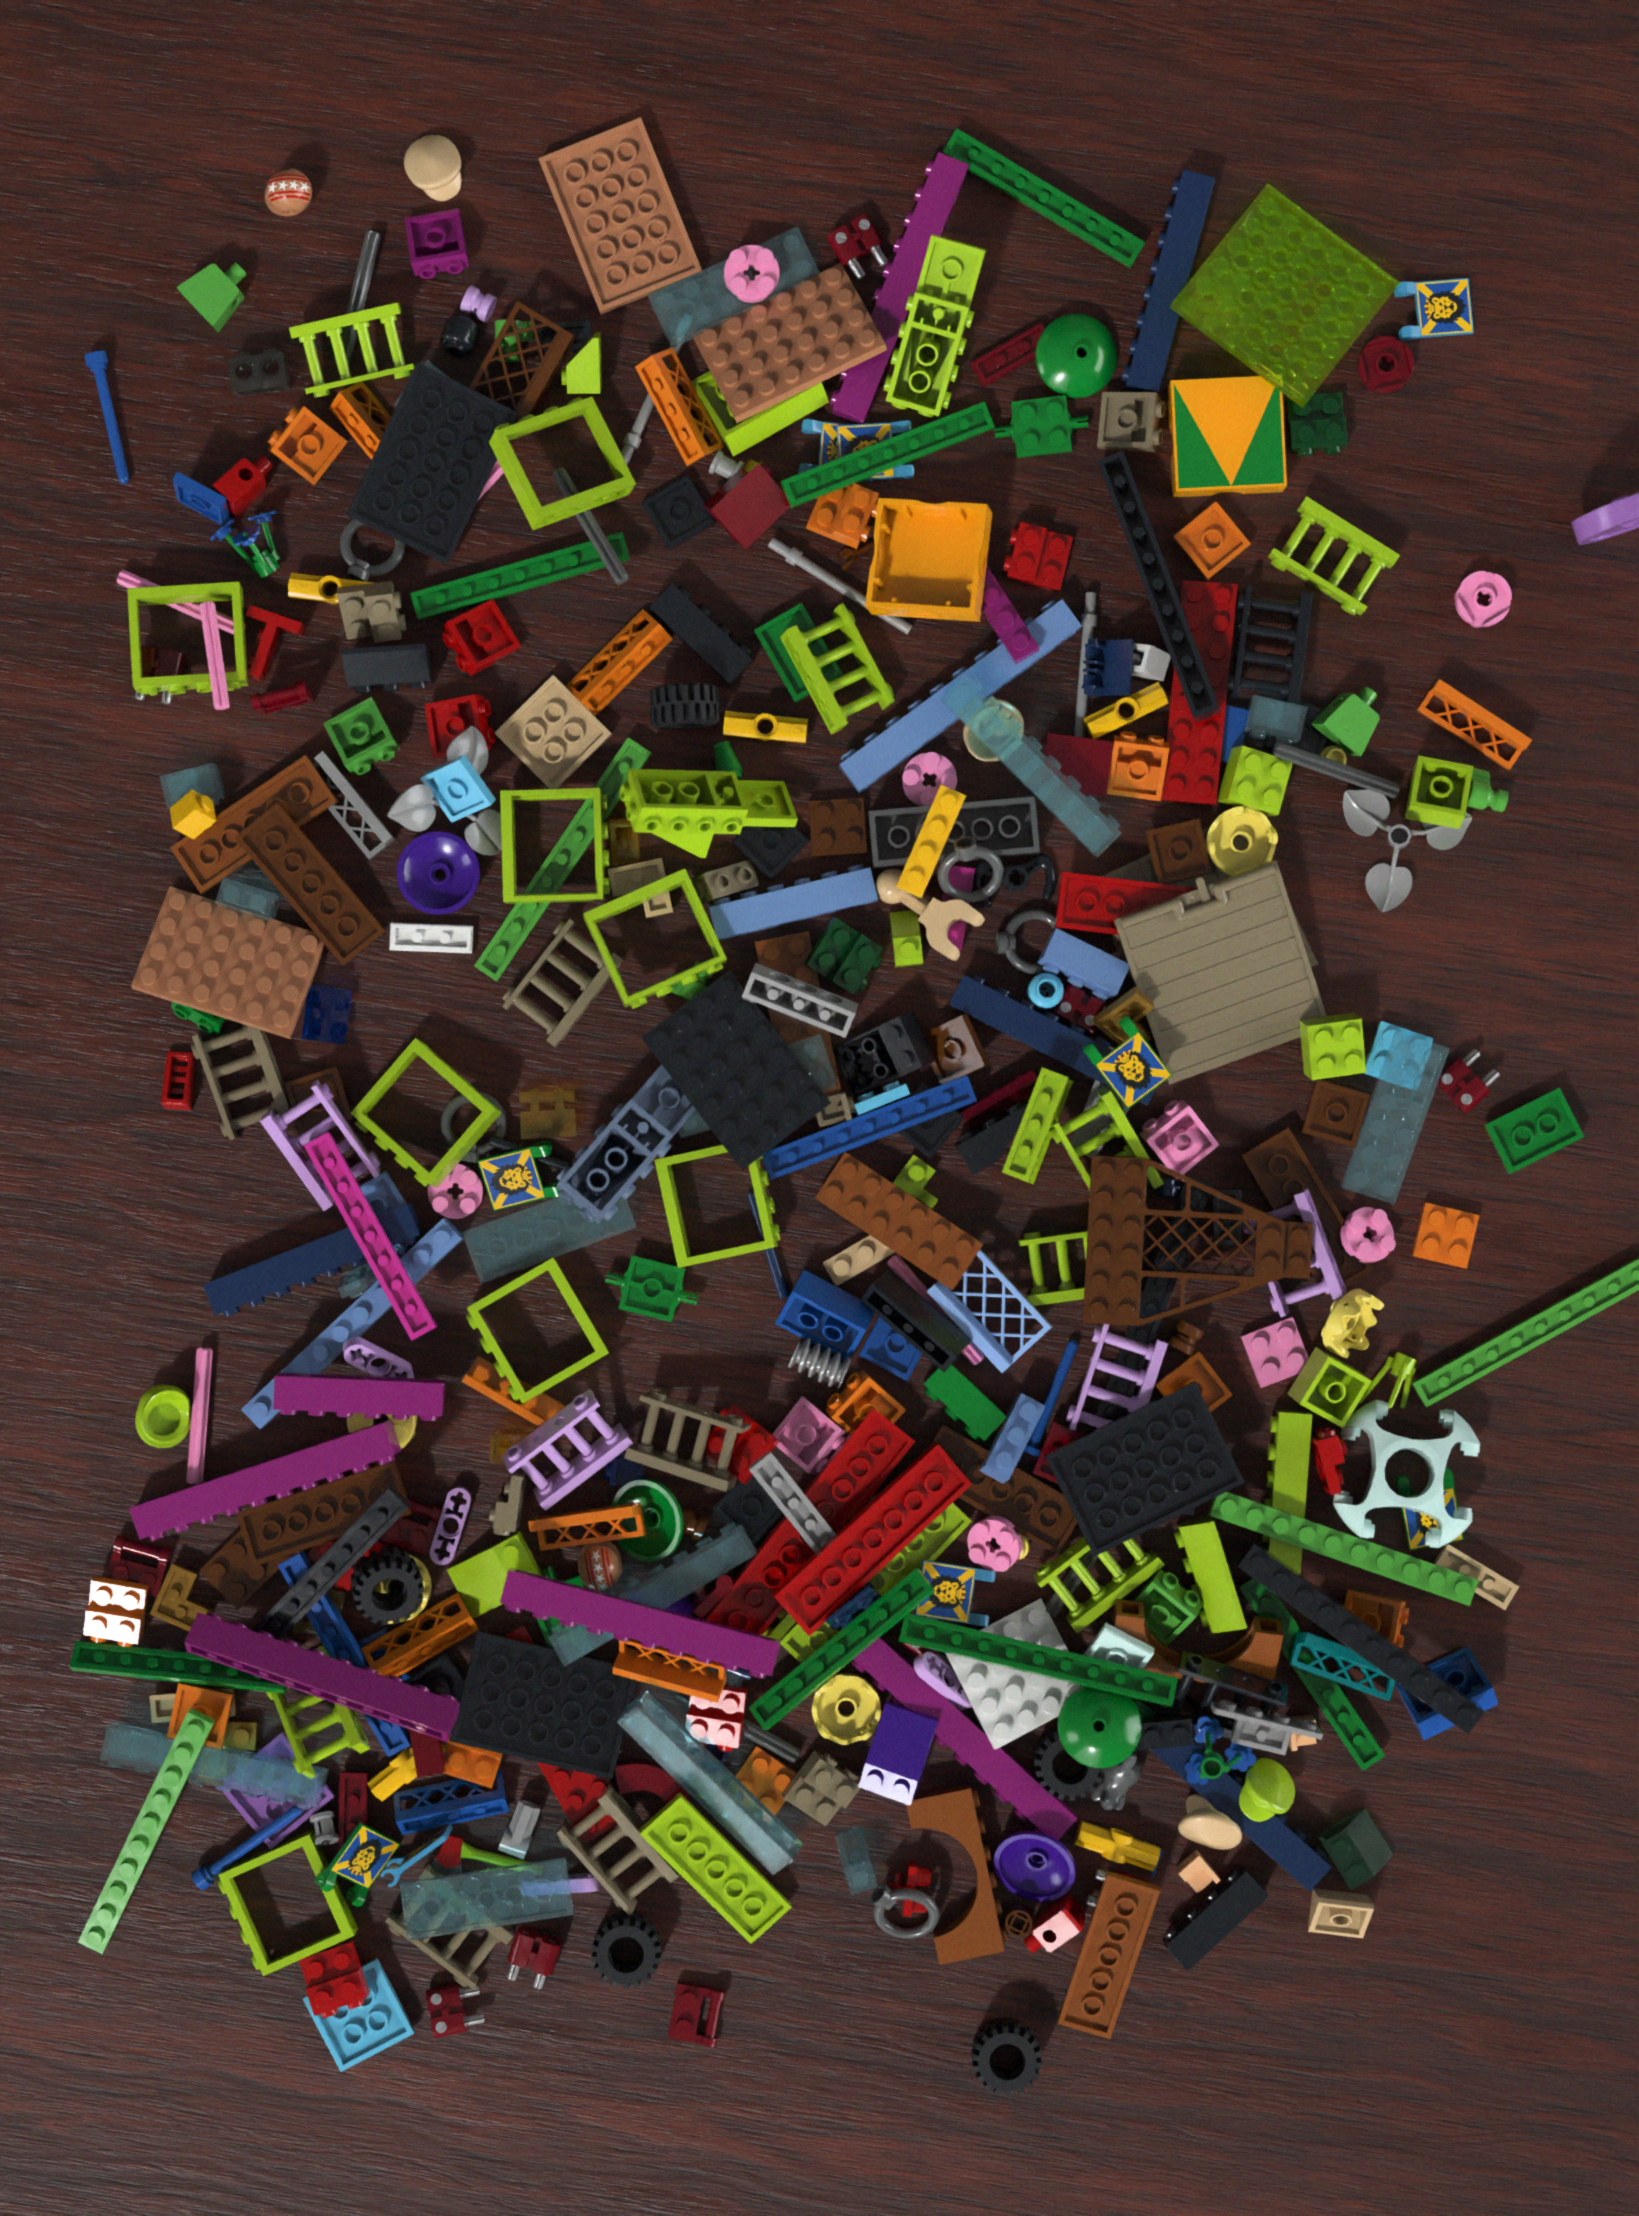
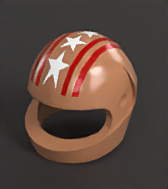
M294 168L281 170L273 174L265 190V201L268 208L273 213L284 217L300 214L308 207L312 199V187L309 179L301 171Z
M605 1541L586 1544L579 1553L580 1580L584 1585L596 1591H603L617 1584L623 1572V1565L620 1553L613 1543Z

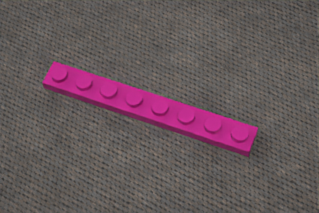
M327 1132L305 1144L304 1147L411 1341L436 1328L435 1321L331 1133Z

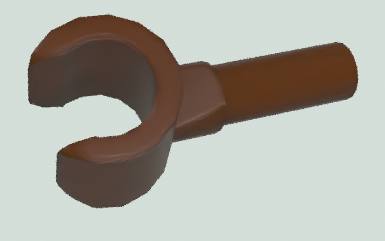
M869 541L854 550L845 548L837 556L836 561L840 558L846 559L848 562L844 564L842 570H848L860 554L873 548L874 545L872 541Z

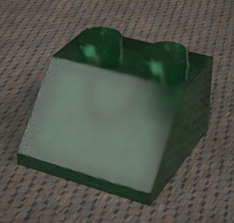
M1364 1807L1317 1836L1350 1890L1355 1889L1374 1877L1393 1857V1853Z

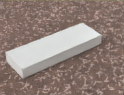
M390 923L389 950L473 954L474 926Z

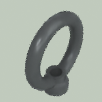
M351 519L343 529L340 538L341 554L349 566L347 575L357 581L368 582L370 576H380L392 571L402 560L406 544L395 539V548L390 558L381 564L370 565L363 560L357 559L352 552L351 540L353 534L364 524Z
M963 836L954 841L955 850L950 852L939 866V885L943 892L954 900H963L964 902L984 900L995 893L1000 887L1004 876L1003 864L993 851L977 846L974 837ZM975 857H980L988 861L992 866L993 876L990 882L979 890L961 891L950 883L949 871L958 860L967 862Z
M1043 909L1024 910L1016 914L1009 921L1005 931L996 932L997 953H1005L1012 965L1020 971L1028 974L1047 973L1043 970V965L1027 962L1018 955L1015 950V933L1021 924L1034 919L1048 923L1055 930L1056 916ZM1057 928V929H1059V930H1061V931L1067 933L1066 929Z
M480 1092L502 1112L496 1119V1129L493 1135L504 1138L507 1130V1117L502 1105L491 1095ZM462 1093L454 1097L447 1104L441 1117V1131L450 1147L458 1140L452 1129L453 1116L459 1107L471 1102ZM490 1140L482 1145H474L461 1162L478 1164V1159H481V1156L491 1153L496 1147L489 1145Z
M880 1884L871 1895V1903L875 1905L873 1909L874 1919L877 1925L891 1936L903 1939L919 1938L930 1933L938 1924L940 1914L937 1904L930 1896L921 1891L909 1888L891 1890L885 1884ZM897 1900H912L922 1904L927 1909L929 1915L923 1924L907 1928L897 1926L888 1921L884 1911L885 1909L889 1910L892 1908Z

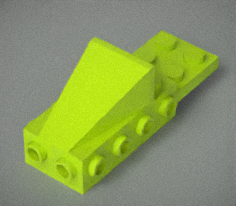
M935 234L931 235L915 294L910 293L905 309L910 311L908 320L902 321L898 337L903 339L900 349L895 348L891 364L895 365L893 375H887L883 391L888 392L886 401L891 402L892 406L899 409H907V407L918 410L919 414L927 417L939 416L942 408H948L952 393L947 392L949 382H955L959 366L954 365L957 354L963 355L967 339L962 338L966 327L970 328L974 312L970 311V306L986 249Z
M629 769L625 784H622L620 788L621 801H624L626 805V817L628 821H631L634 832L653 833L700 858H706L714 834H740L743 826L795 827L798 820L784 781L738 780L736 773L731 771Z

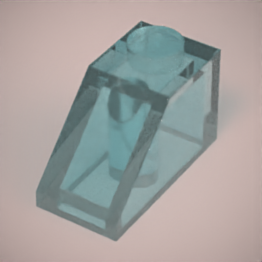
M862 1827L836 1834L839 1853L851 1895L878 1888L876 1873Z

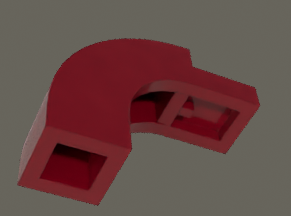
M642 1758L616 1762L615 1775L620 1795L645 1790L657 1794L667 1804L678 1793H681L692 1804V1799L685 1783L673 1770L664 1764Z

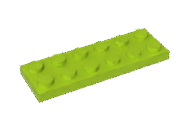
M678 1793L639 1829V1834L750 1944L792 1908L791 1903L681 1793Z

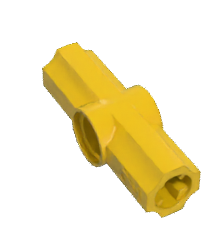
M291 573L288 583V596L290 598L338 604L337 593L334 596H326L325 589L328 585L337 584L338 587L371 584L373 582L340 579L331 575L323 577Z
M1157 682L1083 718V721L1092 739H1098L1167 705L1168 700L1163 688ZM1123 704L1129 705L1133 710V715L1130 718L1122 717L1118 711L1119 706Z
M725 711L723 735L755 738L763 741L776 740L806 743L808 719L773 716L768 713L752 714ZM764 720L770 721L774 726L773 730L768 734H762L758 730L759 723Z
M441 1740L442 1750L444 1752L447 1746L445 1745L444 1741ZM407 1747L389 1762L390 1765L381 1770L367 1783L376 1798L384 1801L404 1783L408 1784L417 1777L412 1747Z
M1082 1820L1077 1828L1074 1840L1075 1845L1101 1853L1106 1859L1121 1864L1127 1862L1151 1871L1157 1865L1161 1850L1156 1845L1133 1838L1131 1834L1116 1828H1110L1109 1830Z

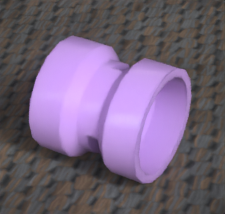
M471 285L462 299L460 311L466 314H476L479 320L486 323L494 311L497 297L491 294L483 295L478 288Z

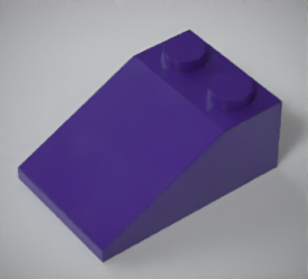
M886 1701L858 1787L911 1806L920 1784L939 1719Z

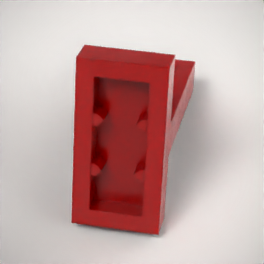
M249 605L246 616L251 620L265 624V628L259 630L256 643L259 646L256 655H251L247 669L250 670L249 675L252 678L264 682L281 630L303 637L306 626L301 622Z

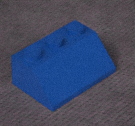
M803 1270L775 1324L804 1340L809 1338L811 1340L810 1343L814 1345L817 1343L821 1344L820 1348L823 1350L827 1347L830 1348V1353L833 1355L839 1352L841 1354L840 1359L844 1360L847 1357L851 1358L875 1312L865 1305L861 1299Z
M1469 1646L1427 1665L1428 1668L1481 1705L1484 1711L1498 1705L1493 1686ZM1395 1682V1686L1423 1740L1455 1726Z

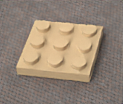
M554 675L495 732L549 789H558L612 735Z

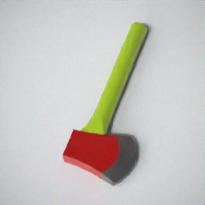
M450 1834L448 1839L443 1842L438 1855L431 1864L438 1873L444 1876H454L462 1873V1858L475 1859L537 1876L542 1875L544 1868L543 1865L472 1847L463 1841L464 1837Z

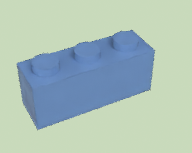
M1057 928L1050 934L1037 962L1043 965V970L1054 975L1059 973L1067 977V981L1077 987L1085 986L1093 990L1092 993L1101 999H1112L1118 994L1129 970L1128 963Z
M1022 1393L1017 1396L979 1471L1001 1483L1008 1481L1046 1406Z

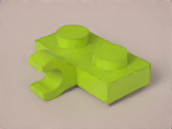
M913 1154L893 1184L914 1198H918L932 1209L938 1202L936 1197L923 1189L936 1170Z

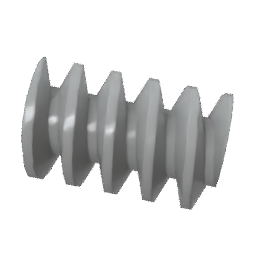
M809 1338L802 1344L799 1340L788 1368H792L798 1363L799 1373L809 1368L808 1377L811 1378L818 1372V1382H822L828 1377V1386L832 1387L836 1382H839V1389L849 1368L851 1358L847 1357L840 1362L841 1354L839 1352L831 1358L830 1348L827 1347L820 1353L821 1344L817 1343L810 1348L811 1340Z

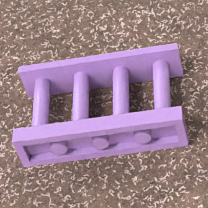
M317 1079L311 1086L314 1092L313 1095L282 1115H275L271 1109L262 1115L260 1122L323 1211L333 1206L334 1200L325 1183L319 1177L311 1158L307 1160L301 1152L304 1150L305 1144L337 1125L346 1137V1139L337 1144L341 1153L343 1154L353 1147L362 1160L350 1168L355 1178L367 1170L376 1178L380 1174L379 1166L381 1162L373 1151L368 1152L332 1101L334 1095L325 1083L321 1085ZM319 1103H322L330 1116L299 1137H291L286 1130L288 1128L287 1124Z
M1308 1189L1297 1192L1294 1195L1295 1200L1292 1201V1204L1267 1212L1279 1219L1296 1214L1302 1217L1303 1222L1313 1223L1312 1246L1315 1252L1311 1256L1310 1268L1315 1266L1316 1268L1321 1267L1324 1278L1321 1279L1322 1282L1287 1294H1283L1278 1280L1268 1283L1272 1296H1270L1272 1308L1275 1312H1279L1280 1317H1284L1290 1312L1289 1304L1324 1292L1331 1294L1333 1300L1343 1297L1347 1293ZM1246 1220L1256 1230V1221ZM1242 1221V1228L1244 1233L1249 1235L1253 1234V1232ZM1255 1237L1252 1239V1243H1253L1254 1247H1255Z
M1102 1324L1101 1327L1096 1326L1092 1337V1342L1096 1344L1076 1405H1070L1066 1420L1070 1421L1069 1428L1075 1430L1078 1421L1097 1428L1112 1422L1111 1420L1082 1411L1086 1395L1128 1408V1412H1133L1147 1405L1168 1343L1156 1338L1154 1344L1149 1343L1146 1345L1107 1332L1110 1324ZM1103 1343L1144 1355V1359L1148 1360L1146 1369H1140L1139 1372L1100 1359L1099 1356ZM1095 1369L1136 1382V1385L1140 1386L1137 1397L1132 1395L1130 1398L1090 1385Z
M590 1388L583 1394L576 1396L570 1404L519 1443L511 1446L502 1455L503 1461L511 1474L520 1467L537 1485L533 1492L545 1511L634 1444L621 1423L611 1428L595 1409L600 1405ZM585 1417L603 1435L591 1445L573 1427ZM562 1434H565L581 1452L569 1462L551 1444ZM540 1451H543L559 1469L547 1479L529 1461Z

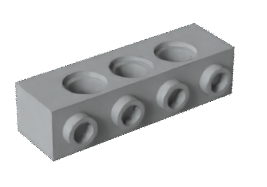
M755 963L742 995L744 998L844 1038L847 1036L858 1007L856 1002L758 963Z

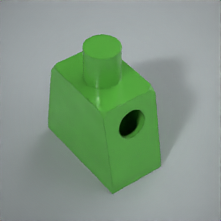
M236 262L224 273L215 263H212L180 284L177 289L210 325L219 332L245 297L236 285L247 274Z
M1366 686L1361 689L1358 695L1354 693H1341L1311 724L1332 743L1342 748L1346 755L1361 756L1380 719L1379 714L1370 707L1377 694Z

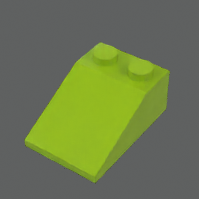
M520 1530L447 1569L472 1618L502 1605L500 1599L510 1568L544 1576Z

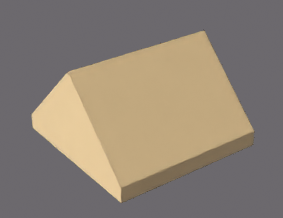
M1313 1888L1308 1932L1363 1938L1374 1911V1904L1368 1895Z

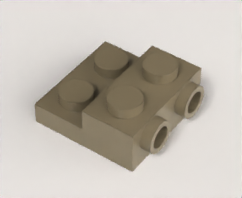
M1102 392L1097 447L1099 449L1128 450L1129 452H1156L1157 445H1161L1163 441V431L1159 428V418H1164L1165 402L1161 401V397L1156 392Z
M392 581L337 588V597L347 639L373 636L374 643L402 639V631H406V620L404 614L399 615L398 608H401V597L399 591L394 592Z
M517 1469L512 1476L509 1475V1478L506 1479L504 1495L497 1502L494 1501V1505H491L489 1521L494 1522V1534L509 1536L510 1532H515L520 1526L527 1475L523 1470Z
M814 1750L781 1795L785 1800L824 1826H827L839 1808L842 1806L846 1809L861 1788L858 1787L859 1776L848 1767L843 1770L837 1766V1760L831 1755L825 1753L822 1756Z

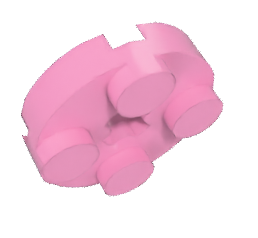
M745 245L733 250L724 267L726 287L743 302L756 303L766 299L775 290L779 282V265L773 253L769 249L758 245ZM749 267H754L760 273V275L755 276V280H749V276L744 275V271H748Z
M1477 571L1467 576L1460 583L1454 595L1455 606L1460 617L1471 626L1476 628L1489 627L1497 624L1507 615L1510 601L1512 600V592L1509 584L1502 576L1496 573ZM1479 592L1483 595L1488 593L1490 599L1487 601L1488 606L1478 604L1477 599L1479 597L1477 594Z
M935 752L921 753L912 758L905 767L902 776L903 790L907 798L915 805L931 806L940 785L955 790L957 785L956 770L953 764L943 755ZM924 774H935L937 777L934 780L936 786L932 788L931 785H927L925 787L922 784L925 780Z
M457 1164L438 1188L430 1184L428 1185V1198L433 1209L442 1216L451 1219L464 1218L473 1213L481 1204L484 1196L482 1180L473 1169L463 1164ZM454 1183H458V1187L463 1189V1194L458 1195V1199H453V1195L448 1193V1189L453 1188Z
M1363 1207L1347 1215L1345 1225L1341 1227L1340 1235L1343 1247L1350 1256L1354 1255L1360 1259L1359 1262L1367 1264L1384 1259L1389 1252L1394 1250L1396 1245L1394 1231L1384 1210ZM1366 1229L1371 1233V1242L1369 1238H1364L1363 1236Z
M995 1515L985 1517L977 1522L969 1531L967 1540L970 1550L969 1557L972 1562L991 1571L1004 1572L1008 1570L1020 1558L1023 1550L1022 1538L1020 1534L1017 1536L1016 1531L1013 1529L1014 1525L1009 1520ZM993 1538L997 1539L996 1542L998 1545H1001V1548L995 1549L991 1546L990 1541Z

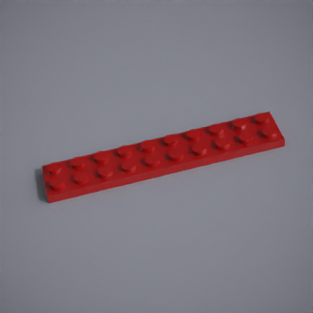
M871 1406L803 1493L835 1534H837L862 1510L915 1443V1440ZM786 1516L781 1519L735 1577L731 1590L705 1615L704 1620L763 1635L782 1611L783 1607L774 1598L772 1593L815 1554Z

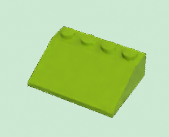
M710 371L691 381L706 412L733 457L829 403L821 382L736 423Z

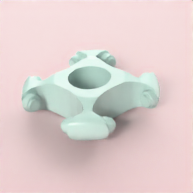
M1373 1400L1356 1410L1350 1416L1345 1426L1341 1427V1435L1344 1440L1355 1441L1356 1437H1360L1361 1430L1366 1432L1369 1437L1371 1472L1363 1499L1358 1505H1352L1353 1497L1349 1496L1350 1492L1341 1491L1342 1493L1334 1494L1333 1505L1347 1527L1359 1538L1366 1539L1374 1537L1375 1524H1371V1519H1365L1366 1513L1373 1508L1401 1507L1427 1515L1437 1522L1438 1528H1431L1430 1532H1426L1425 1545L1432 1548H1440L1462 1534L1472 1523L1473 1517L1471 1508L1458 1507V1511H1453V1518L1446 1512L1443 1496V1476L1450 1451L1454 1444L1458 1442L1461 1443L1460 1451H1464L1465 1456L1478 1457L1481 1444L1475 1432L1463 1417L1450 1409L1439 1411L1438 1423L1442 1424V1428L1449 1429L1448 1434L1444 1438L1413 1440L1384 1431L1377 1425L1376 1419L1382 1420L1383 1416H1387L1388 1403L1382 1400ZM1398 1450H1409L1417 1453L1424 1459L1428 1467L1429 1480L1427 1486L1421 1494L1413 1498L1397 1495L1390 1489L1385 1480L1384 1469L1387 1460Z

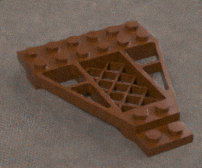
M1092 1155L1083 1323L1140 1326L1282 1279V1277L1310 1279L1313 1223L1281 1220L1147 1157ZM1148 1167H1154L1186 1182L1185 1207L1183 1209L1146 1207ZM1191 1186H1195L1242 1208L1244 1212L1191 1210ZM1145 1215H1154L1144 1224ZM1163 1216L1181 1218L1171 1226ZM1159 1217L1169 1229L1156 1239L1146 1227ZM1190 1217L1210 1219L1199 1228ZM1187 1218L1197 1230L1184 1241L1174 1229ZM1219 1219L1237 1221L1227 1229ZM1215 1220L1225 1232L1212 1242L1202 1230ZM1246 1220L1256 1221V1230ZM1243 1221L1253 1234L1240 1244L1230 1232ZM1145 1231L1154 1242L1143 1251ZM1172 1231L1182 1244L1172 1253H1169L1160 1241ZM1200 1233L1210 1245L1197 1255L1188 1243ZM1229 1235L1238 1247L1225 1257L1215 1245L1225 1236ZM1255 1237L1253 1258L1244 1246ZM1158 1245L1167 1257L1155 1267L1145 1255ZM1185 1246L1195 1258L1182 1268L1173 1256ZM1214 1248L1223 1260L1211 1270L1201 1258ZM1242 1250L1251 1262L1238 1271L1229 1259ZM1142 1258L1152 1269L1142 1268ZM1171 1260L1179 1268V1270H1164L1159 1268H1161L1167 1261ZM1199 1261L1208 1272L1187 1270ZM1227 1263L1236 1274L1216 1273V1271ZM1253 1265V1275L1243 1274ZM1145 1276L1178 1278L1181 1281L1179 1306L1146 1317H1140L1142 1278ZM1188 1279L1239 1282V1286L1184 1303L1185 1283Z

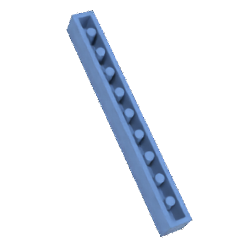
M1052 600L1040 609L1043 614L1035 620L1029 617L1023 621L1038 644L1040 651L1015 664L999 639L996 642L998 645L996 649L990 653L987 649L974 658L976 663L969 669L963 666L952 675L954 680L946 686L943 682L929 692L932 696L926 701L917 700L907 708L909 713L903 718L897 715L885 724L887 730L880 735L874 732L863 741L865 746L856 752L853 748L841 757L843 762L839 764V767L857 792L860 794L1078 632L1082 625L1065 602L1060 600L1058 603H1055Z
M443 1218L400 1258L414 1285L465 1238L447 1218ZM377 1280L281 1372L322 1374L343 1354L342 1346L347 1339L361 1337L392 1307L379 1281ZM274 1378L241 1409L259 1429L267 1426L280 1413V1410L273 1409Z

